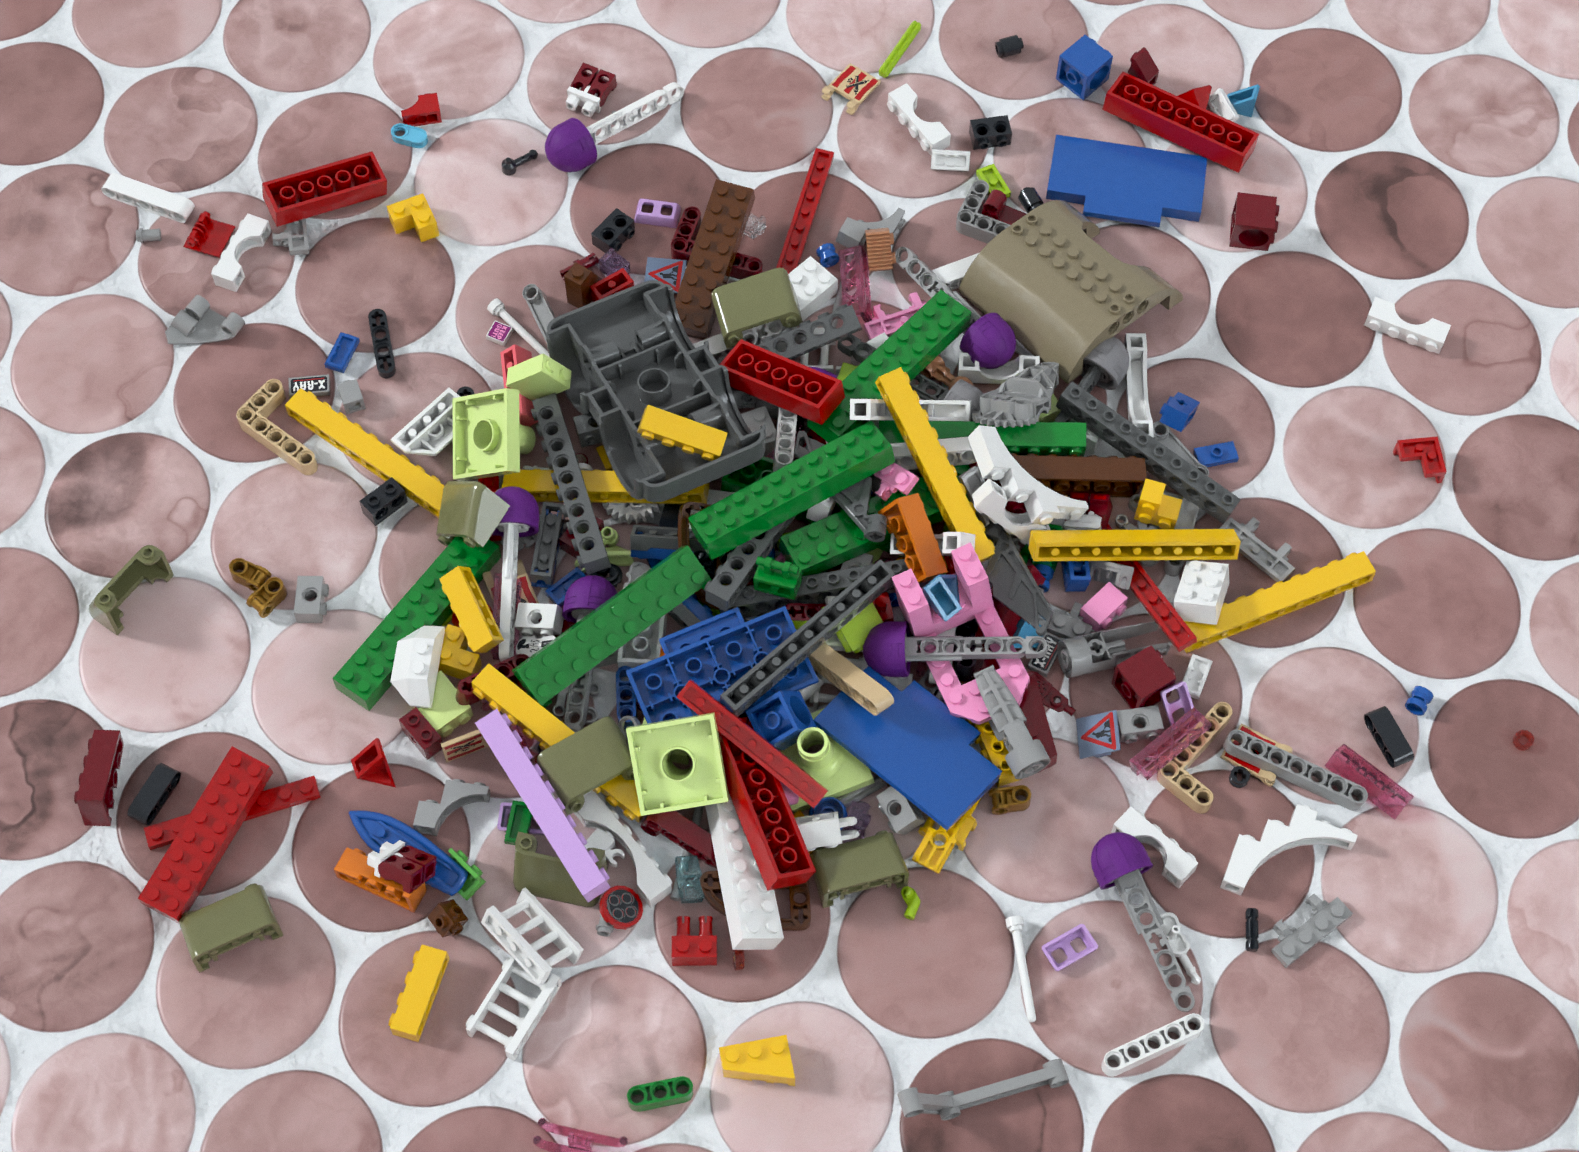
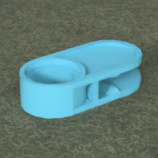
M403 123L395 124L391 128L392 139L398 144L413 148H423L428 143L427 133L422 128ZM400 130L405 132L403 136L395 135Z

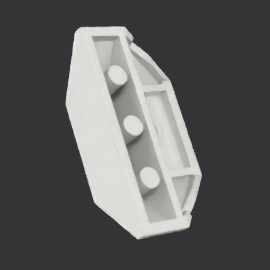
M447 388L391 439V442L407 454L436 456L453 441L452 398L460 396L452 389Z
M422 626L397 642L390 682L410 707L432 708L445 634L444 626Z

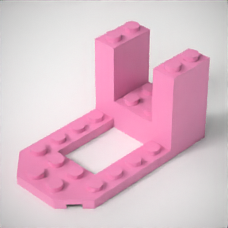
M971 542L951 551L955 574H957L959 599L962 609L946 622L929 606L923 594V589L920 587L912 569L892 577L900 610L905 620L909 623V629L913 637L937 636L973 619H976L984 637H1009L994 607L989 578ZM996 643L989 646L992 652H997L1001 648ZM932 644L924 648V651L927 653H932L936 650V646ZM1011 645V651L1017 652L1014 645ZM996 659L1000 667L996 672L1003 679L1020 706L1025 689L1030 682L1029 675L1021 659ZM925 661L952 716L962 717L979 725L992 719L980 694L976 679L961 685L950 661Z

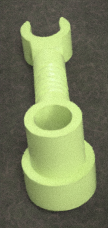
M609 526L602 529L601 535L604 545H616L619 541V535L616 530ZM578 560L574 563L575 567L579 566ZM582 568L581 571L583 573H586L585 568Z

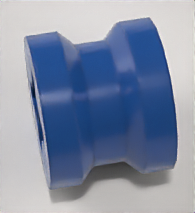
M831 243L823 244L816 250L817 256L821 258L820 263L825 268L836 265L840 259L839 255L835 253V246Z

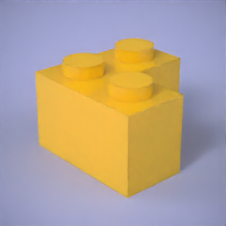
M423 193L386 206L389 220L396 234L415 228L421 242L439 236L437 222Z
M1145 479L1134 519L1144 524L1159 526L1162 529H1174L1183 500L1164 495L1166 484Z
M450 624L446 627L438 672L442 671L445 675L462 680L478 673L482 663L479 654L467 651L468 640L465 633L459 627Z

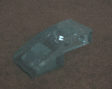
M676 856V879L681 903H702L705 897L699 880L702 872L697 856Z

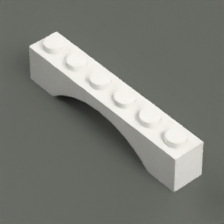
M1126 333L1124 346L1129 354V368L1125 374L1128 421L1154 438L1153 420L1149 408L1147 388L1146 333Z
M593 790L584 795L585 802L583 807L579 811L574 812V814L587 828H599L602 831H609L615 837V840L626 849L636 869L637 891L652 908L672 893V880L666 873L662 874L659 871V865L652 856L649 858L646 855V849L639 840L635 841L631 835L633 834L626 824L622 825L619 822V816L613 808L609 809L605 805L606 800L601 793L596 794Z

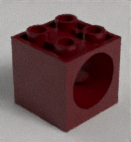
M1237 193L1231 215L1229 247L1268 251L1270 244L1274 243L1275 233L1278 230L1276 217H1278L1280 206L1276 205L1277 197Z
M1150 645L1116 665L1111 684L1130 709L1154 706L1162 701L1160 691L1175 684L1176 674L1163 661L1162 654ZM1172 691L1166 694V698L1171 696Z

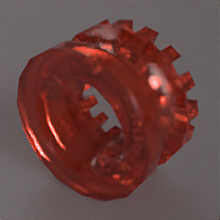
M1519 730L1513 737V744L1519 750H1528L1534 743L1533 734L1528 730ZM1521 736H1525L1528 739L1525 745L1519 742Z

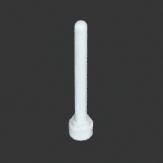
M496 298L490 302L487 310L492 315L500 316L540 355L544 353L550 357L548 351L505 311L506 308L501 300Z
M1012 916L1005 919L1006 927L1013 935L1027 1019L1029 1022H1035L1036 1013L1021 935L1024 921L1022 916Z

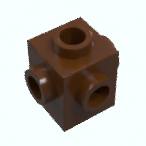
M454 899L438 903L427 917L442 938L458 935L463 931V926L468 921L467 916Z

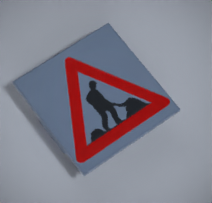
M648 257L644 282L649 280L661 281L672 286L674 294H678L686 270L687 260Z
M1117 710L1076 719L1080 759L1092 756L1099 758L1111 755V752L1121 750Z

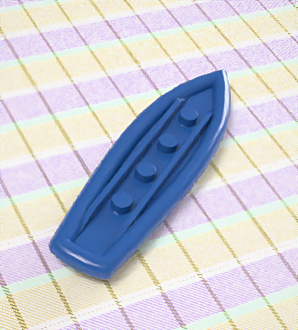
M364 810L349 811V816L355 829L373 851L380 854V847L383 843L387 841L395 844L401 840L405 842V846L415 847L437 857L435 876L426 881L425 884L450 896H454L463 887L468 877V872L421 833L404 822L385 814Z

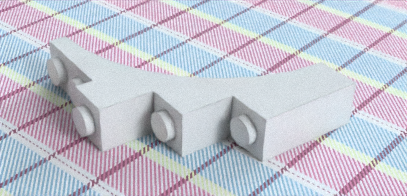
M850 399V420H894L883 399ZM919 401L921 408L925 409L928 413V421H971V401Z
M979 425L968 436L982 478L999 480L1008 501L1024 502L1031 523L1046 525L1051 523L1054 518L1078 520L1089 509L1086 501L1061 495L1033 478L1009 453L995 427Z
M1297 804L1289 826H1286L1279 820L1268 819L1260 841H1257L1250 835L1239 834L1220 888L1241 896L1254 872L1271 857L1291 848L1315 844L1351 850L1358 835L1349 829L1332 826L1331 823L1325 820H1316L1317 811L1313 810L1310 806Z

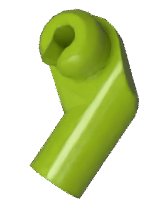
M905 886L901 889V895L907 904L904 917L914 920L921 901L913 888Z

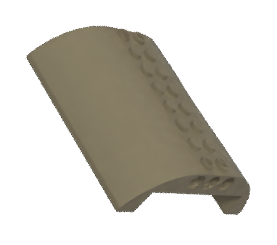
M1053 200L1033 209L995 236L971 263L960 284L959 293L985 315L989 313L999 314L1012 328L1016 339L1034 356H1040L1042 363H1059V377L1069 384L1082 374L1084 358L1099 344L1114 337L1160 303L1170 310L1183 300V296L1151 268L1129 265L1116 259L1092 240L1100 234L1097 225L1068 202Z

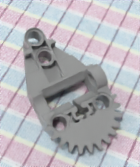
M1043 362L1028 367L1016 377L1008 378L997 389L980 395V409L973 411L972 420L981 425L1003 426L1004 428L1007 426L1023 427V425L1030 426V424H1036L1041 413L1049 414V410H1051V396L1054 393V388H1057L1059 384V363Z

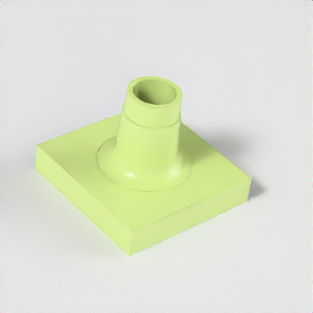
M504 388L452 398L453 480L468 481L520 472V454H529L533 450L536 436L531 427L523 426L519 422V390Z
M823 709L810 713L813 720ZM818 727L806 728L799 734L797 743L785 750H779L828 790L822 799L827 797L838 798L875 783L871 771L866 765ZM813 745H824L821 751L810 754L806 752ZM800 797L797 804L790 805L793 814L799 810L802 812L811 807Z
M715 712L626 728L641 816L724 803L730 800ZM681 749L686 751L691 756L693 765L685 770L675 767L671 758L674 750Z

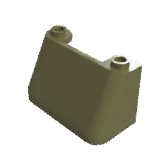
M774 268L714 289L711 294L727 349L735 347L741 339H744L742 331L778 319L786 328L797 327L803 322L794 287L788 272L784 268Z
M448 481L443 488L436 535L439 537L437 540L441 544L448 546L455 537H463V542L471 548L475 546L484 547L510 505L480 482Z
M153 545L142 547L93 599L89 605V612L93 619L118 635L124 629L123 624L120 622V618L124 614L118 607L144 579L151 584L157 579H163L165 582H168L174 576L164 552Z
M610 716L601 718L550 746L537 757V763L544 773L542 775L543 781L546 782L548 780L555 790L552 794L556 799L560 798L566 808L564 812L567 816L579 811L583 807L585 802L584 795L613 778L622 775L625 780H635L629 744L614 719Z
M887 830L877 832L874 836L839 844L834 848L817 847L810 854L816 870L813 876L823 908L833 906V900L838 897L842 900L847 894L882 885H886L889 888L892 883L896 884L897 889L908 886L909 872L893 833Z
M518 832L515 841L513 884L518 892L521 893L522 889L526 887L536 897L582 907H593L598 903L601 894L587 902L560 858L536 853L538 846L536 838L531 834ZM587 848L588 851L592 849L599 861L596 862L598 868L601 869L603 867L607 872L605 850Z
M256 883L250 884L245 887V890L199 910L188 911L179 920L189 954L199 973L210 968L209 961L211 959L215 962L218 960V955L259 938L262 941L265 940V935H270L275 940L284 936L264 887Z

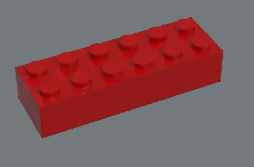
M373 151L264 182L262 183V194L269 212L278 227L387 195V179Z
M742 339L719 364L725 366L728 370L730 387L821 425L845 398L842 380Z

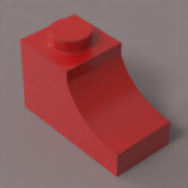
M437 93L418 95L419 99L412 107L401 110L403 124L415 127L442 123Z

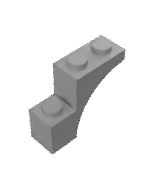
M898 208L890 217L878 222H861L847 217L838 232L836 242L856 252L859 246L863 247L866 243L865 230L889 228V232L893 233L895 240L897 236L895 231L897 229L901 230L905 219H903L905 210Z
M460 779L446 780L440 804L434 800L419 801L413 823L414 829L421 834L437 836L445 819L458 808L476 802L489 803L491 797L489 786L480 782H475L474 784L465 783V781Z

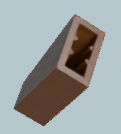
M575 262L564 276L567 303L576 308L590 304L592 302L590 286L602 280V278Z

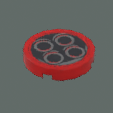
M616 885L609 888L603 894L599 903L603 919L616 929L626 930L633 927L641 919L643 913V905L639 895L633 889L626 886Z

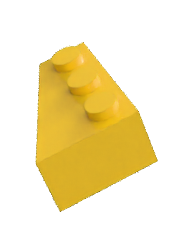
M787 1035L719 1047L723 1077L750 1081L760 1080L766 1081V1083L774 1084L775 1082L795 1086V1075Z

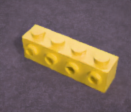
M647 405L637 431L645 439H657L662 441L661 443L665 446L680 447L685 453L702 455L701 458L707 461L716 460L721 456L728 434L727 432L651 405Z
M457 566L441 577L442 590L451 603L450 607L459 620V626L467 637L470 649L476 653H486L504 641L470 567Z
M965 719L981 732L979 738L974 741L980 745V754L1002 771L996 782L997 787L1022 780L1015 779L1005 760L1009 752L1003 740H997L989 721L979 725Z
M423 944L419 951L416 950L412 961L414 964L412 971H408L404 983L406 987L404 992H400L397 998L398 1008L396 1013H392L388 1025L393 1035L419 1042L449 962L447 951Z

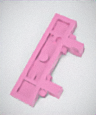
M914 292L909 294V301L912 302V306L908 309L885 315L884 311L880 309L881 304L873 306L872 313L874 318H872V321L864 323V329L869 340L884 332L890 337L927 302L925 300L921 301L918 293Z
M896 463L872 474L881 480L882 484H880L879 490L875 493L884 501H887L891 494L897 490L907 496L919 480L916 475Z

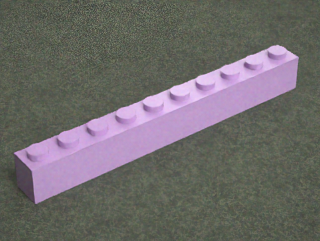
M495 709L475 722L587 902H590L611 888L607 882L610 879L609 875L603 867L599 869L596 865V862L599 861L592 849L588 851L584 846L588 842L581 832L577 834L574 830V827L577 825L570 814L565 816L563 810L566 809L559 797L557 799L553 797L552 793L555 790L548 780L544 782L541 778L544 773L537 763L535 765L532 764L530 759L533 758V755L527 746L522 748L520 742L523 740L516 730L512 732L509 726L512 722L506 713L501 715L498 709Z

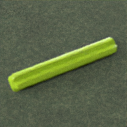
M913 21L880 67L878 73L883 78L888 77L920 31V22Z

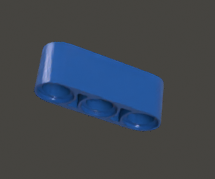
M622 666L616 671L618 723L627 715L637 718V701L629 680H621L623 677H627L626 671L632 669L629 666ZM624 696L631 697V699L627 701L622 700ZM631 720L625 721V730L627 727L634 726Z

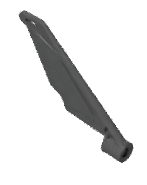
M799 431L795 455L799 459L824 445L809 438L805 431ZM805 439L808 450L800 446L801 440ZM867 477L832 496L861 529L864 537L872 542H882L885 540L888 519L881 514L868 515L872 489L871 477Z
M989 519L990 524L985 526V534L996 547L994 550L995 554L991 557L985 572L989 578V583L993 586V596L1033 626L1039 636H1044L1053 617V611L1010 535L1004 530L1003 526L998 523L994 524ZM1038 614L1045 620L1044 626L1039 627Z

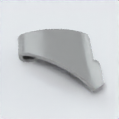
M196 295L186 308L180 310L165 334L168 344L212 343L234 338L245 325V321L234 312H231L227 318L210 309V304L205 298Z

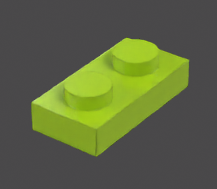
M994 164L976 170L978 179L984 180L989 184L988 195H990L992 190H1000L1007 198L1011 196V191Z

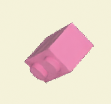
M1108 582L1081 607L1079 616L1084 617L1083 621L1092 625V629L1095 632L1100 631L1102 628L1105 630L1111 625L1112 619L1116 615L1121 616L1125 612L1128 597Z

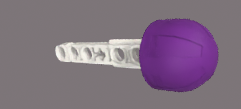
M672 82L664 86L663 90H656L588 127H585L576 118H570L558 124L550 131L545 142V153L549 162L563 172H577L588 167L597 160L596 144L666 108L668 104L671 105L679 101L683 97L684 89L676 82ZM677 88V92L672 96V92ZM662 96V100L657 104V100ZM647 104V108L642 111L643 106ZM617 120L616 125L611 128L612 123ZM601 128L600 134L596 136V132Z
M514 486L504 487L495 492L497 496L510 505L508 511L492 533L493 535L504 537L500 632L504 641L499 644V659L501 662L514 656L519 537H528L539 532V507L535 498L525 489Z

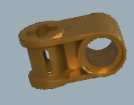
M235 558L229 564L232 579L254 592L272 576L266 568L255 565L243 558ZM239 569H244V570H243L242 572H240V573H237V572H236V571L239 570Z
M271 577L248 597L246 604L257 610L261 618H265L285 600L287 590L280 578ZM279 588L278 591L272 592L273 589Z
M1027 786L998 787L988 792L989 797L992 799L993 808L991 811L994 815L1024 811L1030 806L1031 791ZM1022 795L1026 797V800L1019 801L1016 797Z

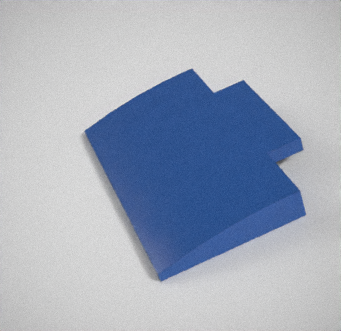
M1056 135L1046 199L1083 204L1084 216L1153 227H1160L1161 216L1199 222L1207 158L1198 155Z
M786 606L747 622H744L739 608L736 607L660 638L659 642L665 654L664 656L626 671L647 724L698 715L676 697L690 679L720 702V695L796 631ZM809 657L743 713L778 691H799L818 683V677Z
M868 666L863 672L892 694L894 704L877 716H874L841 691L816 716L814 722L818 728L823 730L849 753L948 831L998 781L1002 771L970 746L979 738L981 732L962 717L952 716L947 706L914 680L901 692Z

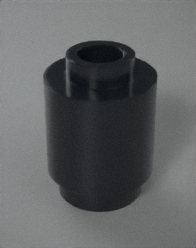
M1017 35L1002 38L995 42L998 57L1003 56L1004 58L1019 54L1021 49L1024 48L1022 38H1018Z
M1033 187L1022 189L1018 196L1027 213L1044 204Z

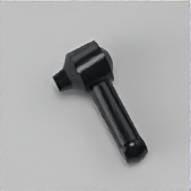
M530 150L529 153L515 160L507 157L502 161V172L505 175L515 174L516 167L537 158V151Z

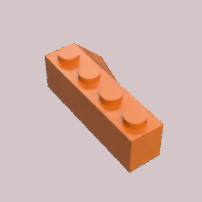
M919 493L897 498L878 511V514L884 515L888 519L886 529L889 534H894L897 540L895 545L899 551L905 554L904 561L908 569H912L918 583L933 580L936 576L944 575L948 572L946 562L941 555L938 541L935 539L931 522L928 520Z
M347 847L334 868L338 878L415 913L427 891L425 883L409 894L403 891V885L393 880H385L382 877L374 876L375 868L367 865L368 856H366L365 852L358 848L352 850Z

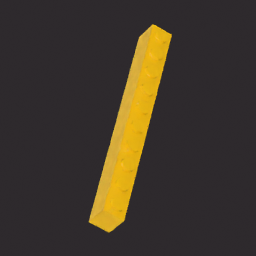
M900 367L879 376L875 384L949 531L975 534V552L980 562L991 558L995 554L994 544L987 538L982 521L977 519L975 515L976 509L973 503L968 501L966 489L962 483H959L956 477L957 471L952 464L950 465L947 459V451L944 446L940 445L937 431L934 427H931L928 421V413L925 409L921 408L919 396L915 390H912L909 384L910 378L908 374L903 372Z
M300 388L285 404L287 414L385 482L393 477L405 490L408 498L439 518L444 485L441 484L437 477L428 475L421 466H415L410 463L405 455L397 454L386 443L382 444L374 434H368L363 431L359 424L350 422L343 413L335 412L327 402L322 403L310 391L306 392Z
M520 469L518 473L504 475L502 488L514 486L525 489L535 498L536 502H563L559 501L556 493L559 486L558 484L554 485L551 473H554V470ZM581 470L590 501L593 503H653L645 498L636 500L631 497L620 483L614 470ZM710 482L669 500L655 503L684 504L686 502H698L707 504Z
M1234 529L1031 530L1028 549L1033 561L1237 560L1241 541Z
M1364 551L1358 554L1354 552L1346 556L1345 559L1333 560L1327 566L1315 567L1309 573L1297 574L1288 581L1276 582L1270 588L1258 589L1247 597L1245 595L1240 596L1229 604L1223 603L1217 625L1184 621L1197 637V642L1184 650L1186 653H1189L1372 581L1376 570Z
M489 663L472 681L473 693L481 700L485 698L489 701V706L493 710L498 709L499 712L506 713L512 725L521 727L523 734L529 739H536L540 743L541 749L545 750L575 733ZM619 775L593 790L598 794L600 792L607 797L606 801L613 807H620L623 810L624 816L629 820L633 821L635 819L639 823L644 817L640 814L635 780H625L622 775Z

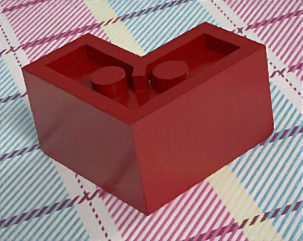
M1438 436L1397 440L1393 455H1399L1400 462L1420 460L1424 477H1435L1437 483H1442L1447 471Z

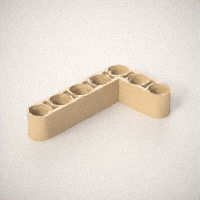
M270 379L238 409L236 416L239 425L244 432L304 475H313L318 470L314 453L267 419L286 397L280 380Z
M1218 702L1162 762L1157 774V780L1163 787L1193 811L1200 814L1206 813L1210 809L1214 796L1210 789L1186 770L1229 723L1232 707L1226 702ZM1217 713H1223L1226 717H1220ZM1203 727L1211 728L1212 732L1206 731ZM1190 742H1197L1199 746H1193ZM1182 756L1186 761H1180L1177 757ZM1163 771H1169L1173 775L1167 776L1163 773ZM1185 784L1190 789L1185 790L1180 785ZM1197 798H1203L1207 803H1201Z

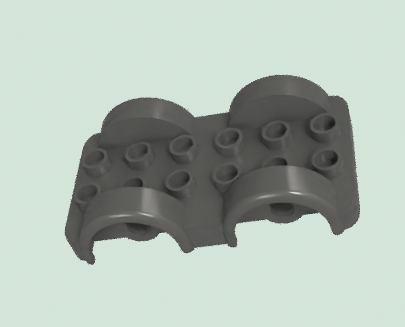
M657 280L642 282L560 315L548 323L545 336L549 356L572 371L570 389L564 392L577 411L582 414L591 413L599 425L602 443L610 464L624 489L634 499L641 500L645 498L653 503L663 502L751 465L764 456L766 451L765 424L761 425L760 429L754 432L748 428L734 400L727 368L719 365L709 351L708 341H705L704 345L695 348L687 336L676 308L672 286ZM647 405H651L727 432L721 456L716 460L707 461L701 458L702 455L688 454L683 452L680 447H668L663 445L660 440L643 438L642 434L637 433Z

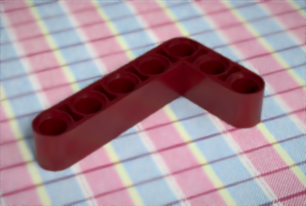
M691 206L684 210L671 241L672 259L687 260L686 265L688 264L701 225V212L697 207ZM737 252L729 277L741 280L762 273L763 263L756 257Z

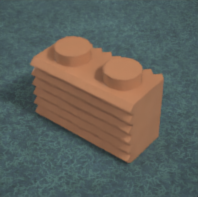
M889 228L865 230L869 272L893 269L892 264H896L895 252H891V245L894 244L893 233L889 232Z

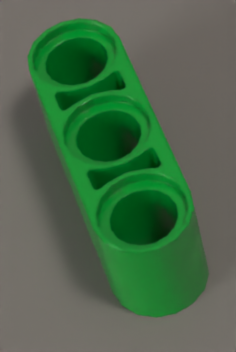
M680 1076L636 1085L628 1090V1105L633 1111L641 1112L686 1103L693 1097V1084L689 1078ZM685 1085L689 1088V1091L681 1094L677 1091L678 1087ZM658 1090H663L667 1093L663 1098H657L654 1094ZM635 1095H642L644 1097L639 1103L632 1101V1097Z

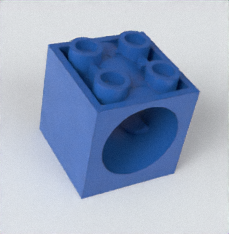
M1084 35L1059 55L1056 80L1084 101L1109 80L1113 55L1098 45L1094 39Z
M778 691L746 711L754 731L778 750H785L797 743L799 734L806 728H817L800 691Z

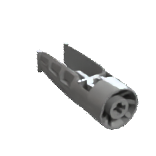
M1155 621L1138 623L1136 625L1119 626V628L1101 630L1062 639L1057 645L1060 667L1067 678L1112 669L1148 647L1126 650V644L1122 640L1156 631L1159 625ZM1172 643L1155 644L1152 647L1163 653V655H1167Z
M992 665L974 673L978 689L992 718L989 720L990 726L997 740H1003L1009 752L1005 760L1015 779L1027 778L1044 769L1051 760L1039 739H1032L1024 724V721L1027 720L1003 679L996 672L994 666Z

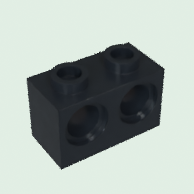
M1008 115L970 120L969 134L973 150L1011 145L1012 130Z
M616 208L591 233L592 244L611 256L615 251L617 252L621 249L627 239L633 237L635 233L634 219Z
M391 477L359 502L363 514L377 526L408 501L405 490Z

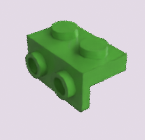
M450 848L448 850L451 853L450 857L468 872V877L463 887L458 891L468 901L486 882L481 877L483 872L475 864L470 866L466 862L469 858L461 850L456 852Z

